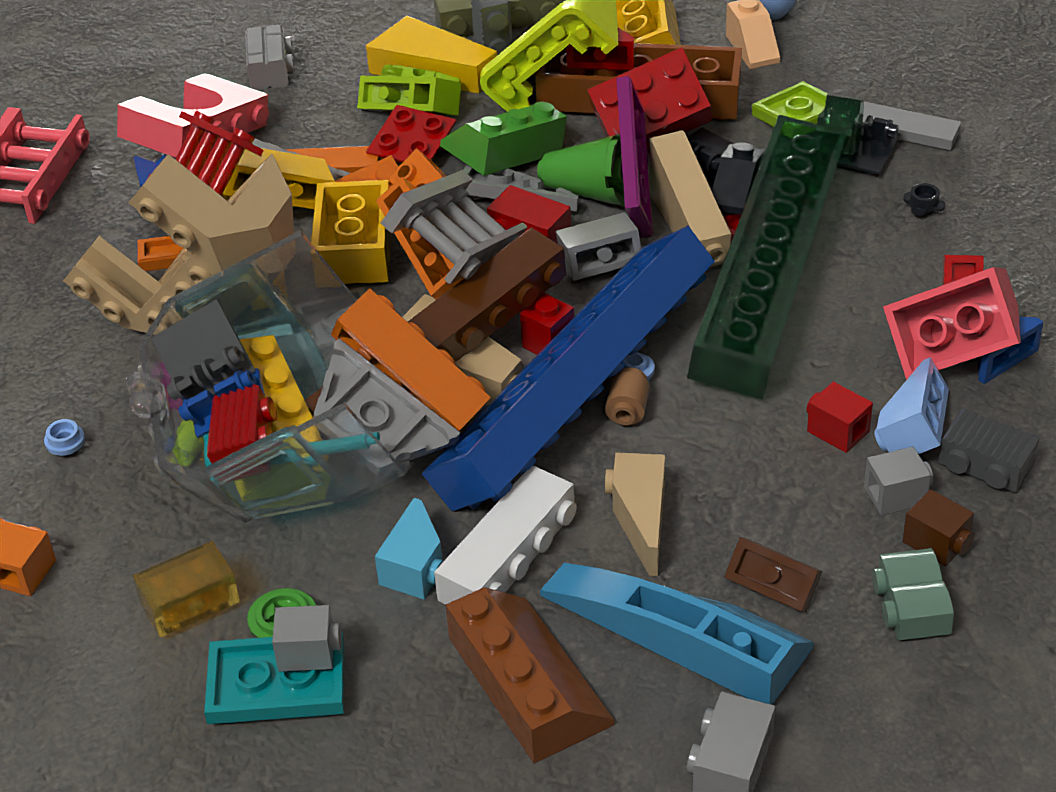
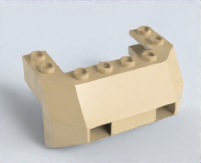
M167 154L128 202L138 211L141 217L153 222L166 232L174 243L183 247L160 280L154 279L99 236L65 277L63 282L70 286L73 293L78 297L87 299L100 309L108 320L118 323L123 328L156 335L216 299H219L226 315L230 318L285 266L295 251L292 193L273 154L258 167L228 201Z

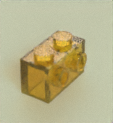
M213 540L132 575L140 604L160 638L240 602L234 574Z

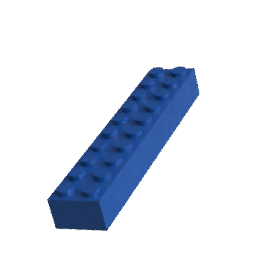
M689 226L641 248L464 429L456 444L448 446L424 470L422 475L451 511L466 506L474 509L486 499L491 498L493 501H496L506 495L513 487L510 481L516 475H521L529 470L536 463L535 454L539 450L546 449L559 438L560 435L557 431L561 426L571 423L582 413L580 406L602 392L604 389L602 382L606 378L616 375L625 367L626 364L623 360L626 356L640 350L647 342L644 337L648 333L659 329L667 321L665 314L682 305L687 299L685 293L700 285L707 278L705 271L715 261Z

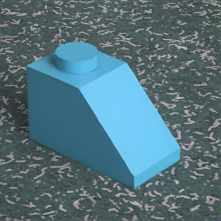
M413 498L376 553L375 563L379 585L425 600L432 587L436 585L434 572L444 560H442L440 539L422 500Z

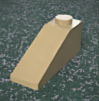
M615 452L614 469H606L605 494H613V512L648 575L658 576L665 491V455Z

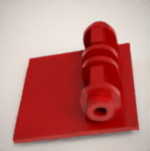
M396 105L366 150V153L382 158L392 155L395 161L403 163L417 148L430 160H433L439 150L445 151L440 146L441 139L450 134L457 120Z

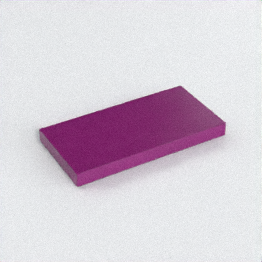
M629 76L619 77L616 80L625 209L631 221L638 228L639 238L650 237L653 234L644 108L632 79Z

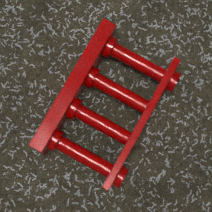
M197 110L193 116L183 111L179 115V118L193 125L175 160L220 196H222L244 151L247 150L260 157L264 151L252 144L255 139L254 136L236 127L233 133L213 125L215 119Z

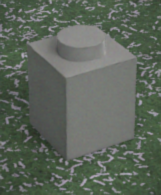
M914 446L867 457L864 488L880 515L912 508L929 491V486L933 484L932 469L927 461H922Z
M330 605L275 608L272 644L278 672L333 668V651L341 650L342 636L340 623L332 622Z

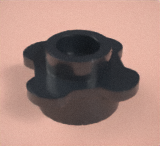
M929 183L916 184L912 187L911 192L905 193L903 201L909 203L912 207L911 212L914 215H930L934 211L941 212L945 209V202L939 200L940 190Z

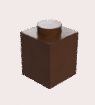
M930 489L906 513L902 542L915 550L932 548L938 563L946 567L957 554L964 555L972 545L975 536L971 532L974 513Z

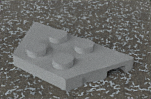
M341 339L335 342L331 361L323 381L322 391L314 411L313 423L330 436L359 431H367L368 433L379 432L380 440L371 441L366 446L347 448V450L375 472L456 444L460 437L458 430Z

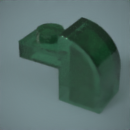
M826 95L825 109L818 116L816 127L817 131H821L819 150L854 155L859 148L864 117V101L862 99Z

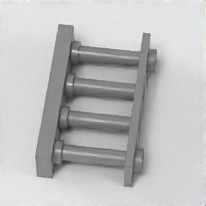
M463 170L402 193L380 223L391 233L403 228L415 229L454 264L453 268L444 278L449 284L461 278L468 280L482 264L521 236L528 228L522 222L505 230L468 197L469 192L466 191L473 179Z

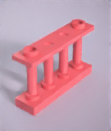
M8 107L0 118V180L29 183L24 191L0 188V202L24 205L28 223L35 224L83 150L88 147L90 135L89 131L85 128L82 115L76 114L66 130L27 126L24 122L21 108ZM26 139L56 143L52 150L21 146ZM12 159L43 162L38 170L7 167Z

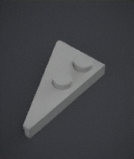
M466 165L463 169L473 179L466 189L469 192L468 197L471 199H496L509 185L571 206V211H577L579 195H575L571 191L560 187L556 189V192L542 189V180L522 172L513 171L508 168L483 176L469 165Z

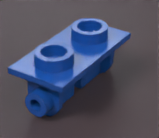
M256 368L254 373L250 370L245 372L241 370L236 371L233 376L214 385L216 396L220 397L222 393L229 394L230 391L236 392L238 388L244 390L245 386L251 388L253 384L259 385L265 396L259 369ZM208 390L192 398L184 399L183 405L178 408L179 414L184 421H189L190 419L193 421L195 434L198 439L203 437L204 434L209 433L214 395Z

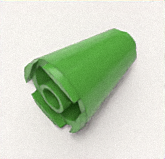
M620 134L548 152L538 163V178L542 180L547 188L556 190L560 187L582 197L614 205H625Z

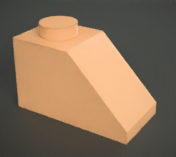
M738 0L727 3L726 37L734 47H742V59L749 69L780 63V54L770 15L760 0Z

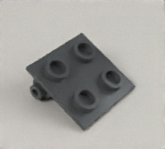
M219 299L212 301L150 338L171 377V384L167 386V392L173 400L192 398L205 390L216 395L214 385L233 376L236 371L241 370L245 372L250 370L252 373L256 372Z

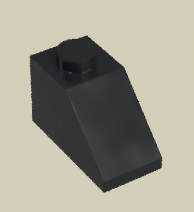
M744 142L730 144L721 156L712 189L720 211L744 215L760 190L764 156L763 149L754 148L752 144Z

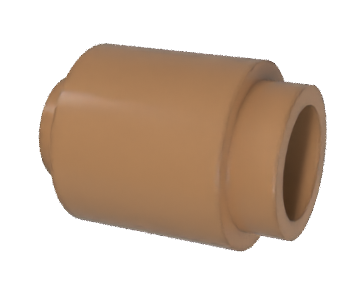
M632 367L623 368L611 380L605 413L610 420L617 424L625 426L635 425L644 417L650 385L646 375L641 370Z

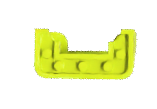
M616 0L563 1L485 65L480 75L481 89L507 112L511 109L532 106L528 97L533 94V86L526 79L569 44L581 54L587 50V47L593 46L600 47L601 51L607 54L619 45Z

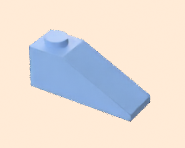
M931 357L920 363L880 411L877 428L874 433L882 451L892 452L914 446L917 453L920 454L940 446L949 388Z

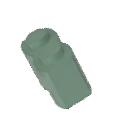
M927 548L879 554V567L872 569V581L876 595L883 594L884 597L882 613L886 628L893 627L898 641L952 634L953 606L948 589L942 580L939 563L933 549Z

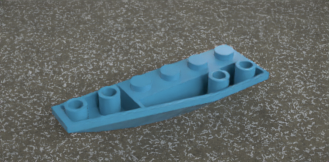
M563 563L540 590V596L748 699L770 705L774 703L814 647V642L736 605L685 593L637 577L600 568Z

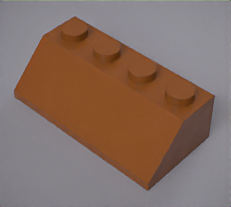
M484 587L445 604L450 641L534 764L614 726L613 717L526 598Z

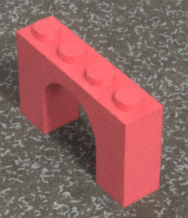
M205 73L184 81L183 109L167 106L141 96L118 104L117 137L176 158L193 125L179 118L181 111L193 116L197 110L215 119L213 125L230 133H233L235 127L249 133L267 125L269 115L268 94Z

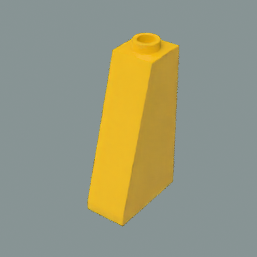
M409 16L404 17L366 45L369 73L382 75L381 70L385 64L438 71L460 78L461 91L478 94L483 91L480 85L481 70L497 56L496 50Z

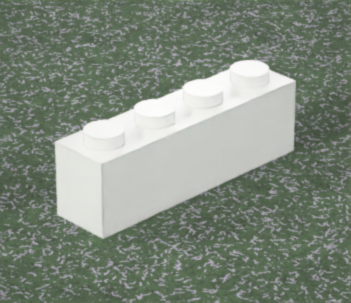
M535 466L527 470L515 482L512 489L495 504L435 570L437 600L448 604L484 587L506 592L516 580H521L526 574L529 564L540 552L544 553L549 548L553 537L562 526L569 525L573 520L577 505L574 503V484Z

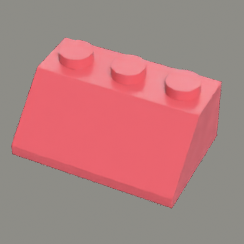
M992 267L883 306L906 380L920 363L931 357L938 371L1021 343L1018 304L1005 268Z

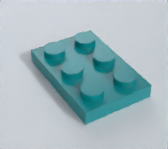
M341 631V650L333 651V668L321 670L278 672L272 644L273 637L210 641L204 709L207 724L344 714L345 642L343 631Z

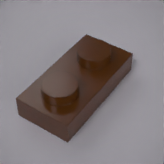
M740 537L724 578L801 612H807L823 571L750 539Z

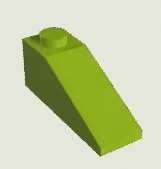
M360 76L357 109L392 112L396 105H401L437 115L458 116L461 82L437 77Z

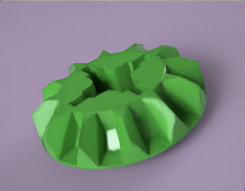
M291 588L276 589L265 593L249 609L247 622L251 635L258 638L273 637L276 607L316 606L314 600L305 592Z

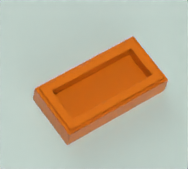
M170 236L139 239L138 266L144 271L168 269L183 247L174 243Z

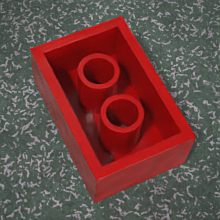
M682 47L587 89L592 109L605 136L609 137L620 134L616 78L629 76L632 79L644 108L647 150L650 149V138L682 130L686 133L712 121L711 105Z

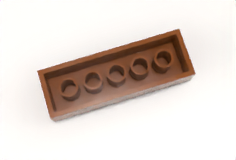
M634 43V68L682 47L711 105L712 118L716 120L737 119L741 84L742 47ZM564 48L537 70L535 76L537 102L550 103L560 112L593 114L594 111L590 104L587 89L630 70L567 68L566 48Z

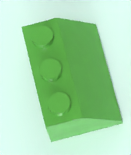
M536 102L532 106L511 109L507 113L486 116L481 120L467 123L441 139L440 146L485 176L542 159L546 153L562 149L567 116L556 110L550 103Z

